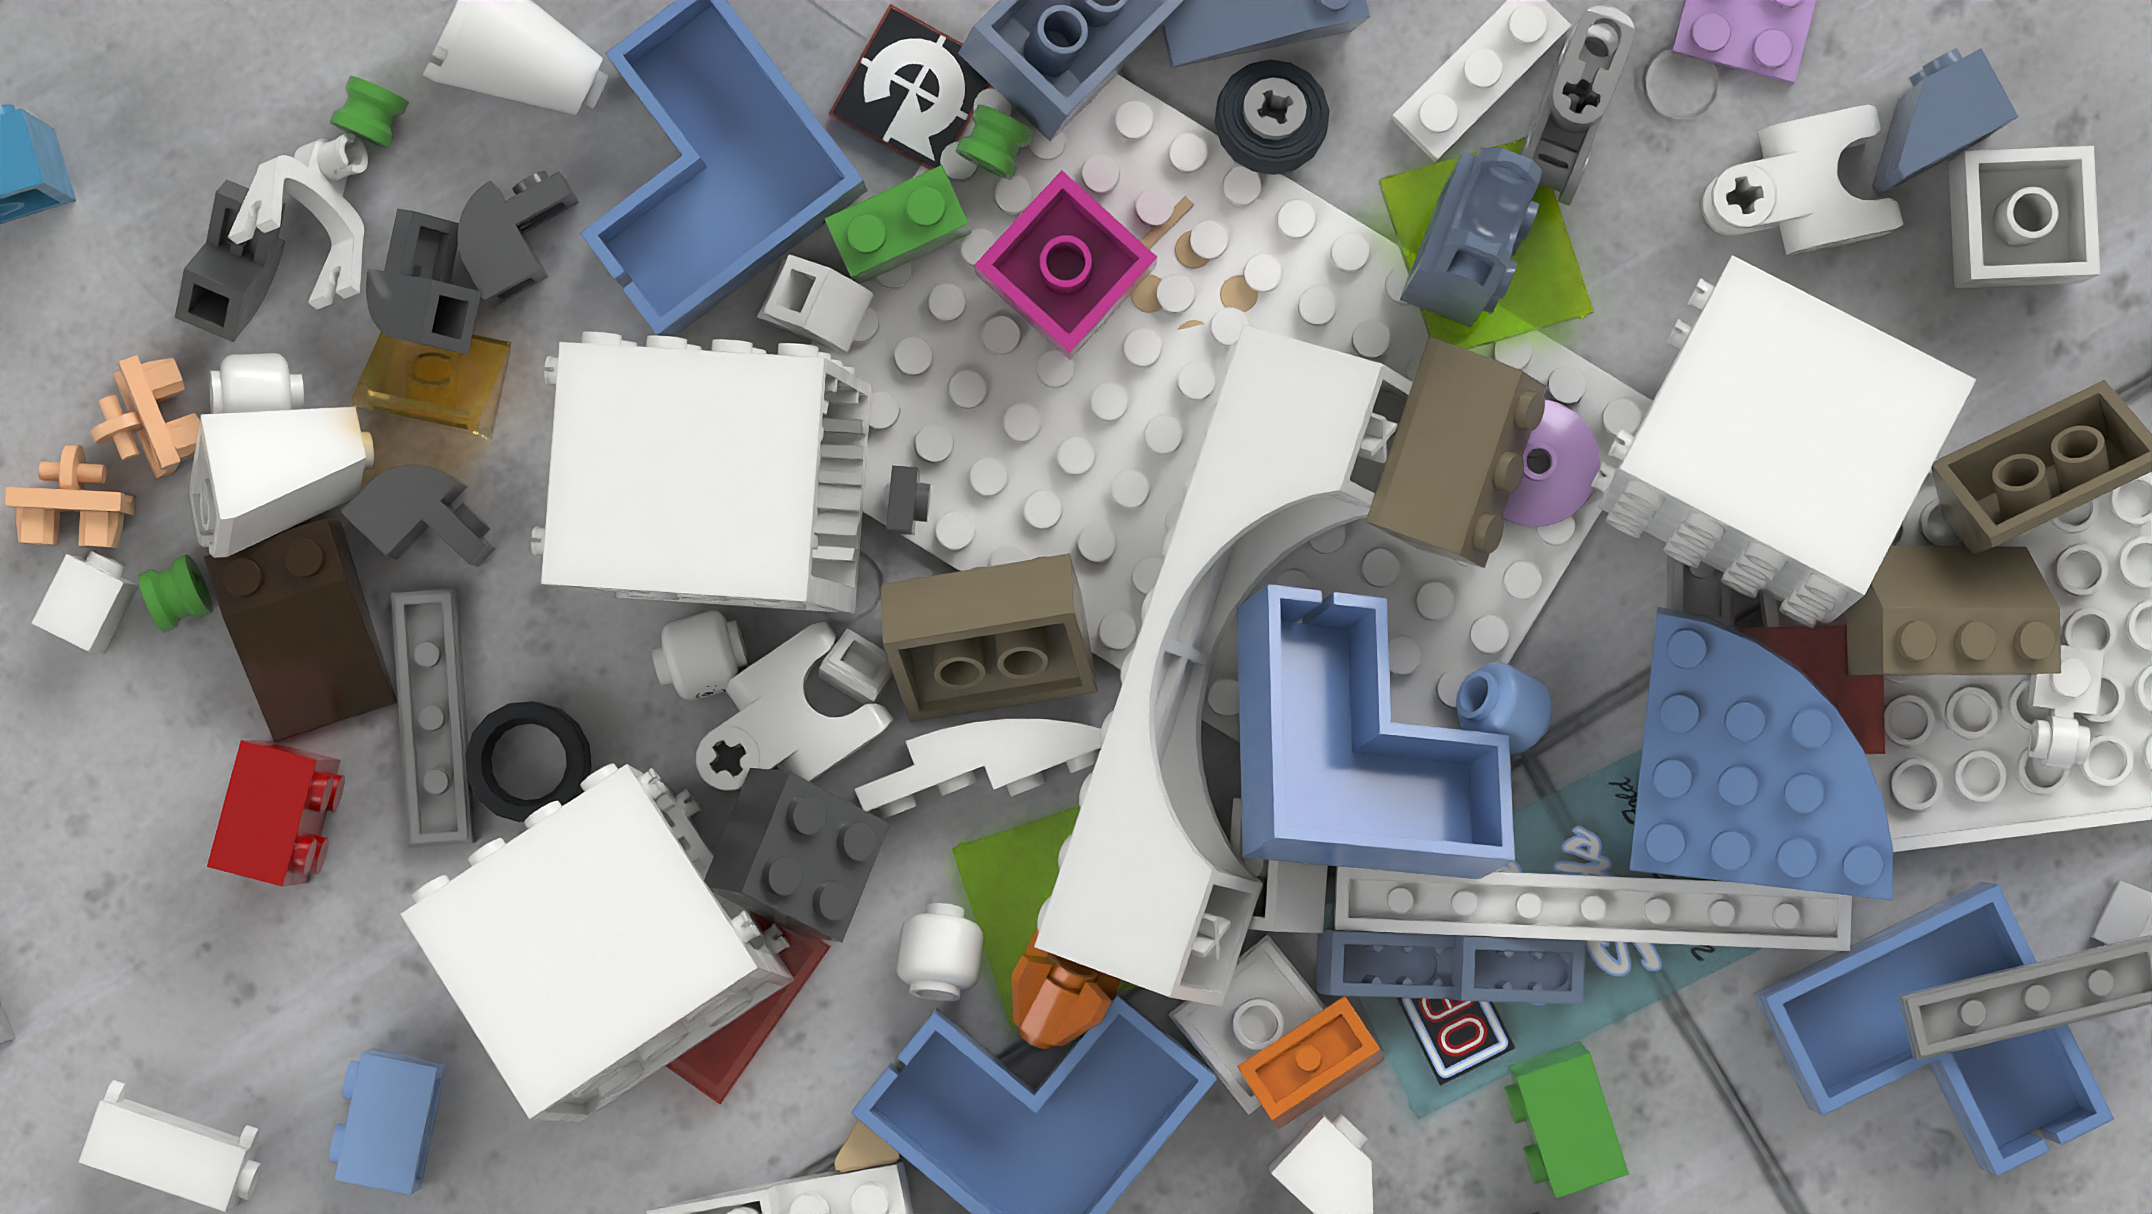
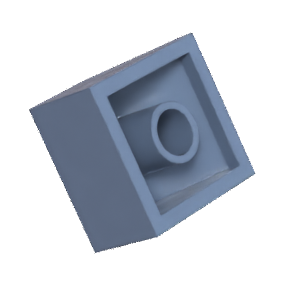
M1955 48L1922 67L1923 70L1909 77L1913 88L1897 101L1872 184L1878 196L1983 141L2019 117L1982 48L1962 58L1958 49Z

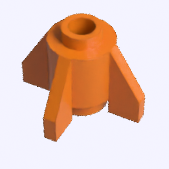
M1036 928L1026 947V953L1021 955L1011 975L1013 1005L1011 1016L1013 1022L1019 1027V1035L1026 1042L1037 1048L1048 1050L1053 1046H1066L1075 1038L1100 1024L1112 1003L1110 998L1115 994L1122 979L1034 947L1039 934L1038 928Z

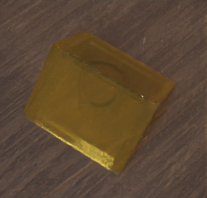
M380 332L352 395V406L373 415L492 439L511 353V342L472 334L470 349L467 355L395 339Z

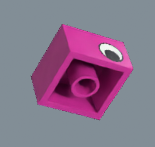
M1061 170L974 264L976 275L1064 356L1071 360L1155 269L1158 257Z

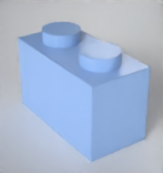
M375 1048L361 1052L359 1062L350 1061L342 1092L343 1098L351 1100L346 1125L337 1124L329 1152V1161L338 1163L335 1180L406 1195H412L421 1189L447 1063Z

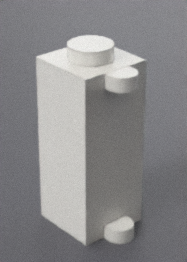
M116 1080L111 1082L105 1098L99 1101L78 1163L224 1212L238 1206L241 1198L245 1200L251 1198L262 1169V1164L254 1161L259 1147L257 1140L260 1129L246 1125L241 1137H237L124 1099L127 1084Z

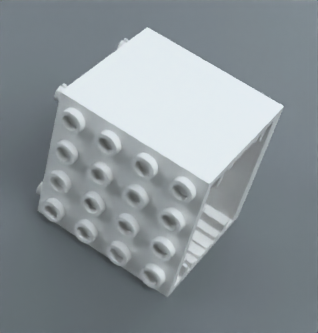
M1732 255L1715 286L1703 281L1704 279L1702 278L1699 280L1687 303L1701 310L1693 327L1678 319L1666 344L1680 349L1636 435L1633 436L1621 428L1608 455H1613L1622 460L1618 469L1607 465L1603 461L1591 487H1596L1605 492L1598 508L1609 513L1606 522L1619 531L1635 538H1640L1644 531L1666 542L1663 551L1675 560L1694 568H1698L1702 561L1722 571L1724 575L1721 581L1733 590L1752 598H1756L1760 591L1780 601L1782 604L1779 612L1789 619L1810 628H1814L1817 621L1827 626L1866 594L1976 379Z
M581 332V343L559 342L558 358L548 356L545 361V367L554 371H544L546 385L556 384L545 528L535 526L531 537L541 539L540 543L531 542L532 554L543 555L541 584L612 598L855 614L872 390L871 384L854 375L855 368L843 366V361L831 359V354L818 352L819 347L806 344L780 343L778 344V355L766 354V350L752 348L753 343L726 339L712 340V351L701 350V346L687 344V339L671 336H647L646 347H638L636 342L621 340V335L604 332Z
M612 763L597 770L580 784L584 793L564 806H561L559 801H554L538 809L524 821L528 830L507 844L503 838H498L484 845L468 858L472 866L451 881L446 875H443L428 882L412 895L416 904L400 914L527 1117L531 1120L582 1122L795 980L778 954L783 949L790 947L785 937H779L783 934L779 927L774 923L770 928L763 931L750 910L711 892L704 879L714 854L690 818L697 812L702 811V808L698 802H695V797L688 788L675 795L671 788L659 781L661 778L653 768H650L644 774L628 764L618 769Z

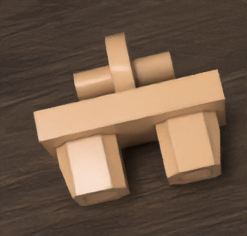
M137 355L118 362L120 370L116 371L113 377L128 413H123L116 395L99 400L98 403L106 421L90 431L95 444H104L114 441L121 459L124 461L140 454L132 435L136 432L155 480L173 475L181 461L195 454L200 421L195 413L167 423L163 420L157 403L182 395L185 391L177 364L173 358L141 364Z
M67 444L62 451L60 462L41 461L39 464V479L42 481H59L60 489L6 487L4 506L16 508L18 543L58 546L60 512L80 513L78 546L118 549L124 515H135L136 496L124 495L122 492L84 490L85 483H105L106 465L86 464L83 447L81 445Z

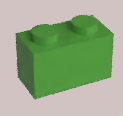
M942 165L824 218L852 280L858 284L864 283L971 234L969 222Z
M1580 1041L1507 1065L1513 1084L1503 1087V1091L1514 1123L1526 1122L1532 1144L1522 1147L1534 1184L1545 1181L1553 1196L1559 1198L1629 1175L1591 1054Z

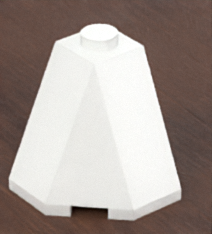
M356 407L201 414L189 487L198 543L202 547H209V553L214 558L228 557L353 499L360 491L364 470H372L374 463L372 437L370 432H361Z

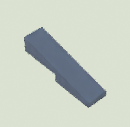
M1323 928V933H1318L1315 992L1330 996L1429 998L1479 1002L1583 1005L1586 940L1346 931Z

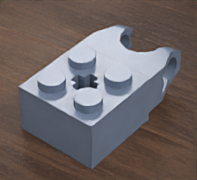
M1481 147L1477 155L1466 151L1462 152L1443 185L1400 300L1470 328L1482 311L1490 314L1493 313L1499 298L1503 299L1516 269L1517 262L1510 260V258L1515 255L1521 240L1526 239L1539 208V203L1531 200L1543 173L1534 160L1504 148Z

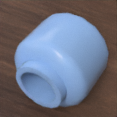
M1493 662L1485 664L1465 678L1457 692L1456 707L1462 730L1509 735L1510 755L1527 751L1537 744L1540 738L1547 732L1551 720L1552 701L1549 689L1540 679L1511 665Z

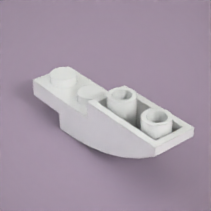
M1001 719L973 722L937 730L905 741L914 766L857 787L855 791L863 810L868 812L878 808L881 818L885 819L918 806L914 793L938 785L941 795L944 796L977 783L973 770L984 766L993 790L1006 785L1012 797L1045 784L1046 780L1042 771L1066 762L1070 773L1096 764L1102 747L1100 744L1101 729L1074 722L1049 719Z
M903 1161L840 1173V1170L812 1174L677 1202L646 1211L647 1214H914Z

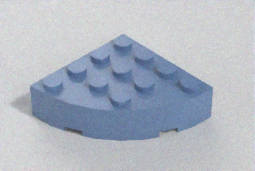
M1658 607L1629 870L1893 900V846L1884 799L1860 741L1834 702L1795 663L1755 637L1706 616Z

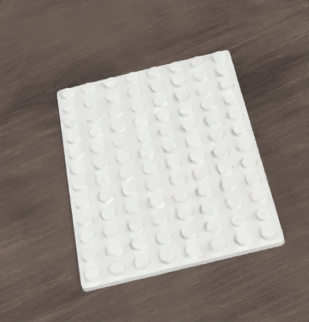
M1118 74L1051 142L990 83L986 82L983 90L977 95L974 106L955 140L943 150L940 159V166H943L969 222L971 234L861 283V286L873 293V297L847 354L831 350L814 340L810 344L819 347L818 352L831 354V359L843 361V366L855 368L854 375L872 385L863 512L886 526L892 465L917 467L920 471L919 483L931 484L928 522L916 521L915 536L900 535L955 569L965 571L976 567H989L1031 560L1042 556L1050 557L1070 553L1082 594L1091 651L1120 670L1128 653L1135 648L1143 625L1141 618L1143 602L1148 592L1156 586L1164 562L1162 557L1163 543L1169 530L1177 523L1185 500L1183 497L1184 481L1190 468L1197 464L1205 440V418L1210 407L1218 401L1226 378L1224 370L1226 355L1231 345L1238 341L1243 325L1384 364L1412 382L1414 381L1428 337L1446 341L1522 370L1546 386L1543 395L1545 400L1566 406L1580 416L1587 424L1597 443L1600 459L1599 469L1603 461L1607 465L1618 469L1622 460L1613 455L1610 456L1608 453L1621 428L1635 436L1653 403L1646 396L1497 305L1492 314L1482 311L1470 328L1400 300L1415 261V255L1284 175L1253 172L1235 162L1222 147L1217 134ZM978 104L991 107L1016 119L1035 133L1029 146L1020 148L1015 158L1017 170L1012 180L1002 178L976 166L955 151L961 138L970 136L975 126L973 114ZM923 162L914 177L934 168ZM1061 170L1139 241L1154 226L1165 224L1171 218L1174 206L1186 196L1194 206L1149 249L1158 257L1156 267L1149 275L1157 276L1162 280L1157 288V300L1162 308L1156 312H1143L1134 306L1131 296H1129L1071 360L1064 356L975 273L974 264ZM1191 230L1190 245L1193 252L1203 259H1210L1207 264L1200 268L1184 266L1176 255L1177 240L1182 234ZM1232 276H1244L1247 285L1258 292L1256 304L1247 312H1242L1234 307L1226 308L1221 302V287ZM1198 320L1205 323L1177 330L1186 321ZM1532 450L1527 456V466L1532 472L1542 474L1549 468L1550 460L1544 451ZM1595 487L1587 502L1575 514L1552 525L1528 527L1502 518L1504 528L1501 541L1496 550L1490 553L1485 568L1417 549L1367 523V518L1358 519L1337 526L1291 552L1266 574L1250 592L1245 601L1267 584L1322 590V600L1333 592L1387 598L1391 722L1462 730L1456 707L1457 692L1461 683L1468 675L1477 671L1485 664L1493 662L1508 664L1601 513L1602 509L1598 508V505L1605 492ZM1236 612L1221 640L1212 663L1205 689L1202 720L1240 743ZM1302 618L1296 623H1302Z

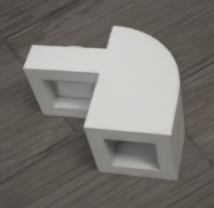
M789 254L786 260H782L757 317L775 327L814 340L831 350L847 354L873 297V293L829 267Z

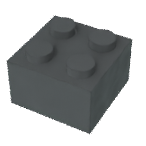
M750 768L704 881L711 892L801 936L843 943L890 823L792 772Z

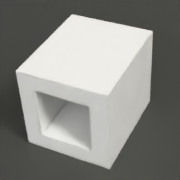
M91 550L87 559L66 554L32 624L88 652L105 653L139 585L121 577L126 566L101 553Z

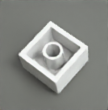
M2094 146L1964 151L1948 162L1954 288L2079 284L2100 275Z

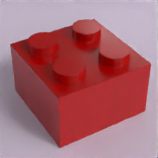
M240 740L207 867L281 887L308 883L310 873L317 875L320 873L327 854L328 837L321 836L327 811L334 813L337 810L343 794L345 776L337 774L341 760L270 741Z

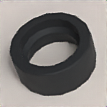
M536 701L508 703L489 713L473 731L465 754L467 780L478 801L496 816L519 823L524 822L535 811L551 802L559 801L561 806H564L581 795L584 791L580 784L590 776L592 769L590 744L579 723L562 709ZM535 724L549 729L559 738L565 749L567 766L562 781L553 792L539 799L524 800L511 796L499 786L492 772L491 757L495 744L506 731L518 725Z

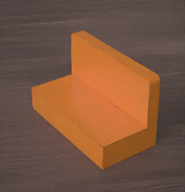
M1344 996L1237 1067L1270 1119L1279 1129L1380 1064L1385 1058L1352 1005Z

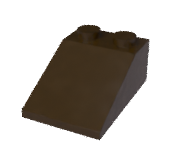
M323 518L282 531L228 557L214 558L211 554L204 556L223 620L274 741H280L398 703L340 521Z

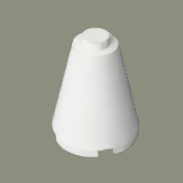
M458 0L432 54L443 60V63L440 67L429 61L422 75L434 82L572 115L578 113L581 105L593 110L609 77L608 74L599 70L603 58L532 0Z

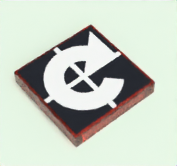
M890 4L828 114L833 119L918 166L932 170L941 166L940 159L943 150L949 144L959 141L974 114V101L981 91L988 89L990 83L958 54L963 43Z

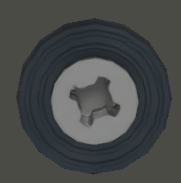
M1268 59L1250 63L1229 78L1218 96L1214 123L1222 147L1235 162L1253 172L1276 175L1294 171L1315 156L1326 137L1330 111L1324 90L1309 72L1291 62ZM1266 106L1275 108L1278 111L1282 110L1283 113L1278 115L1274 112H1269Z

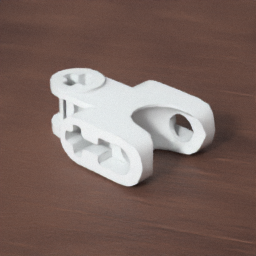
M1862 105L1791 120L1758 131L1764 159L1732 166L1726 169L1719 177H1716L1705 188L1701 198V212L1706 223L1715 232L1725 236H1740L1780 227L1786 256L1800 255L1883 237L1903 226L1900 207L1896 200L1892 198L1861 200L1853 197L1842 187L1837 176V163L1841 152L1846 148L1864 144L1881 130L1877 108L1872 105ZM1735 190L1738 196H1748L1750 205L1742 210L1739 205H1729L1726 196Z
M827 622L808 626L729 681L726 692L740 712L709 732L701 740L696 751V766L700 776L710 786L725 792L740 791L750 768L774 770L778 767L780 771H789L809 782H813L888 729L894 719L887 709L879 704H865L851 714L830 718L817 713L810 706L806 697L805 682L810 671L821 660L826 658L836 642V634ZM725 743L732 749L739 748L740 746L744 747L746 754L739 760L743 771L739 775L734 776L727 770L720 771L719 773L715 771L713 765L720 759L716 749L721 744Z

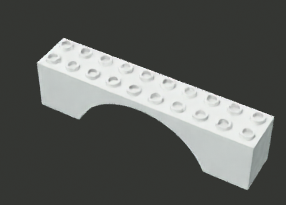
M1243 325L1238 341L1231 345L1226 355L1224 365L1226 378L1218 401L1210 407L1204 422L1205 440L1197 464H1194L1186 475L1183 485V497L1185 500L1177 523L1169 530L1165 537L1162 548L1164 562L1156 586L1148 592L1143 602L1141 611L1143 625L1135 648L1128 653L1123 662L1120 675L1122 687L1114 711L1107 715L1101 727L1100 744L1102 747L1093 773L1087 776L1079 794V806L1081 809L1072 835L1067 837L1060 849L1058 857L1060 872L1051 897L1044 902L1040 909L1037 920L1039 934L1034 946L1170 998L1220 1007L1223 1005L1263 883L1243 863L1230 844L1218 821L1207 788L1201 749V720L1205 689L1212 663L1221 640L1237 612V608L1243 604L1250 592L1271 569L1291 552L1311 539L1337 526L1367 518L1413 384L1412 381L1384 364L1247 325Z

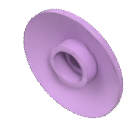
M1545 400L1542 420L1538 427L1531 431L1523 454L1524 472L1521 482L1510 493L1502 518L1512 523L1528 527L1552 525L1575 514L1591 496L1595 488L1591 487V484L1600 466L1597 443L1587 424L1580 416L1566 406ZM1532 450H1542L1548 455L1550 464L1545 473L1536 474L1528 468L1526 460Z

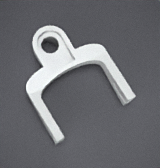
M352 133L340 135L333 141L321 138L301 146L295 152L294 158L281 155L261 163L228 235V238L234 243L239 244L252 239L256 227L263 233L279 228L283 191L302 203L322 223L332 243L330 253L308 301L315 309L332 304L335 293L343 299L360 293L362 248L365 230L358 213L342 196L347 177L359 174L367 168L368 154L361 140L352 143L355 139V135Z

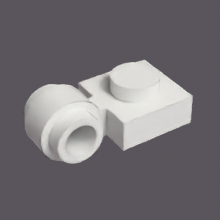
M2061 645V673L2031 675L2027 707L2049 710L2047 719H2036L2033 722L2029 736L2030 758L2040 759L2042 766L2069 770L2073 764L2083 765L2085 763L2090 746V730L2088 727L2079 726L2078 720L2074 719V714L2097 715L2105 651Z

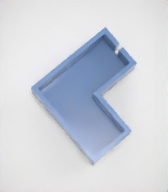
M675 0L605 53L682 155L580 232L609 273L623 287L622 290L657 336H676L826 223L824 218L842 211L867 192L862 177L727 0Z
M1267 584L1237 608L1243 858L1481 879L1515 860L1509 735L1391 722L1387 598L1333 592L1322 600V590ZM1302 618V623H1296Z
M1980 882L1851 945L1850 951H1839L1753 993L1808 1108L1821 1115L1828 1114L1929 1064L1980 1169L1996 1176H2000L2049 1152L2050 1149L2045 1139L2063 1145L2114 1120L2068 1024L1930 1058L1913 1059L1898 995L2037 962L1999 884ZM2039 1128L2043 1138L2033 1135L2030 1132Z
M1117 991L1110 998L1112 1003L1102 1022L1076 1039L1036 1089L1031 1087L941 1010L936 1008L898 1054L897 1058L905 1064L904 1068L901 1070L891 1062L855 1105L851 1113L971 1214H1106L1215 1083L1217 1077L1211 1069Z

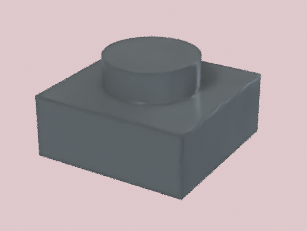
M892 465L886 530L889 533L915 536L916 521L928 522L931 484L919 483L920 471L917 467Z

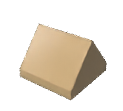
M858 1119L834 1162L836 1171L840 1170V1173L896 1163L900 1159L901 1154Z

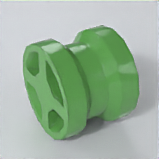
M350 76L345 86L348 98L343 108L334 111L330 123L347 133L354 134L358 138L389 149L394 138L391 131L395 117L405 113L409 102L383 87L364 79Z
M978 104L973 114L975 126L970 136L961 138L955 151L976 166L1002 178L1012 180L1017 170L1015 158L1020 148L1029 146L1035 133L1016 119L991 107Z
M186 554L174 559L171 568L162 572L150 569L138 575L139 587L145 604L154 622L162 632L177 628L180 619L191 614L203 617L213 613L212 600L204 578L189 555Z

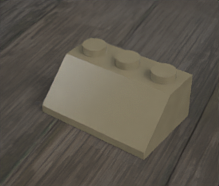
M1428 337L1366 522L1417 549L1485 568L1490 553L1496 550L1501 541L1504 528L1502 516L1510 493L1521 482L1524 472L1523 454L1531 431L1535 430L1542 420L1545 410L1543 395L1546 386L1522 370L1446 341Z
M2103 380L1934 461L1931 470L1943 518L1972 554L1996 547L2152 472V433L2109 384Z
M1890 546L1866 594L1846 610L1847 676L2038 675L2061 673L2060 607L2027 547L1996 546L1972 554L1966 546Z
M1070 553L1050 557L1042 556L1031 560L989 567H976L965 571L929 577H915L905 581L881 584L883 646L910 722L1098 692L1082 594Z

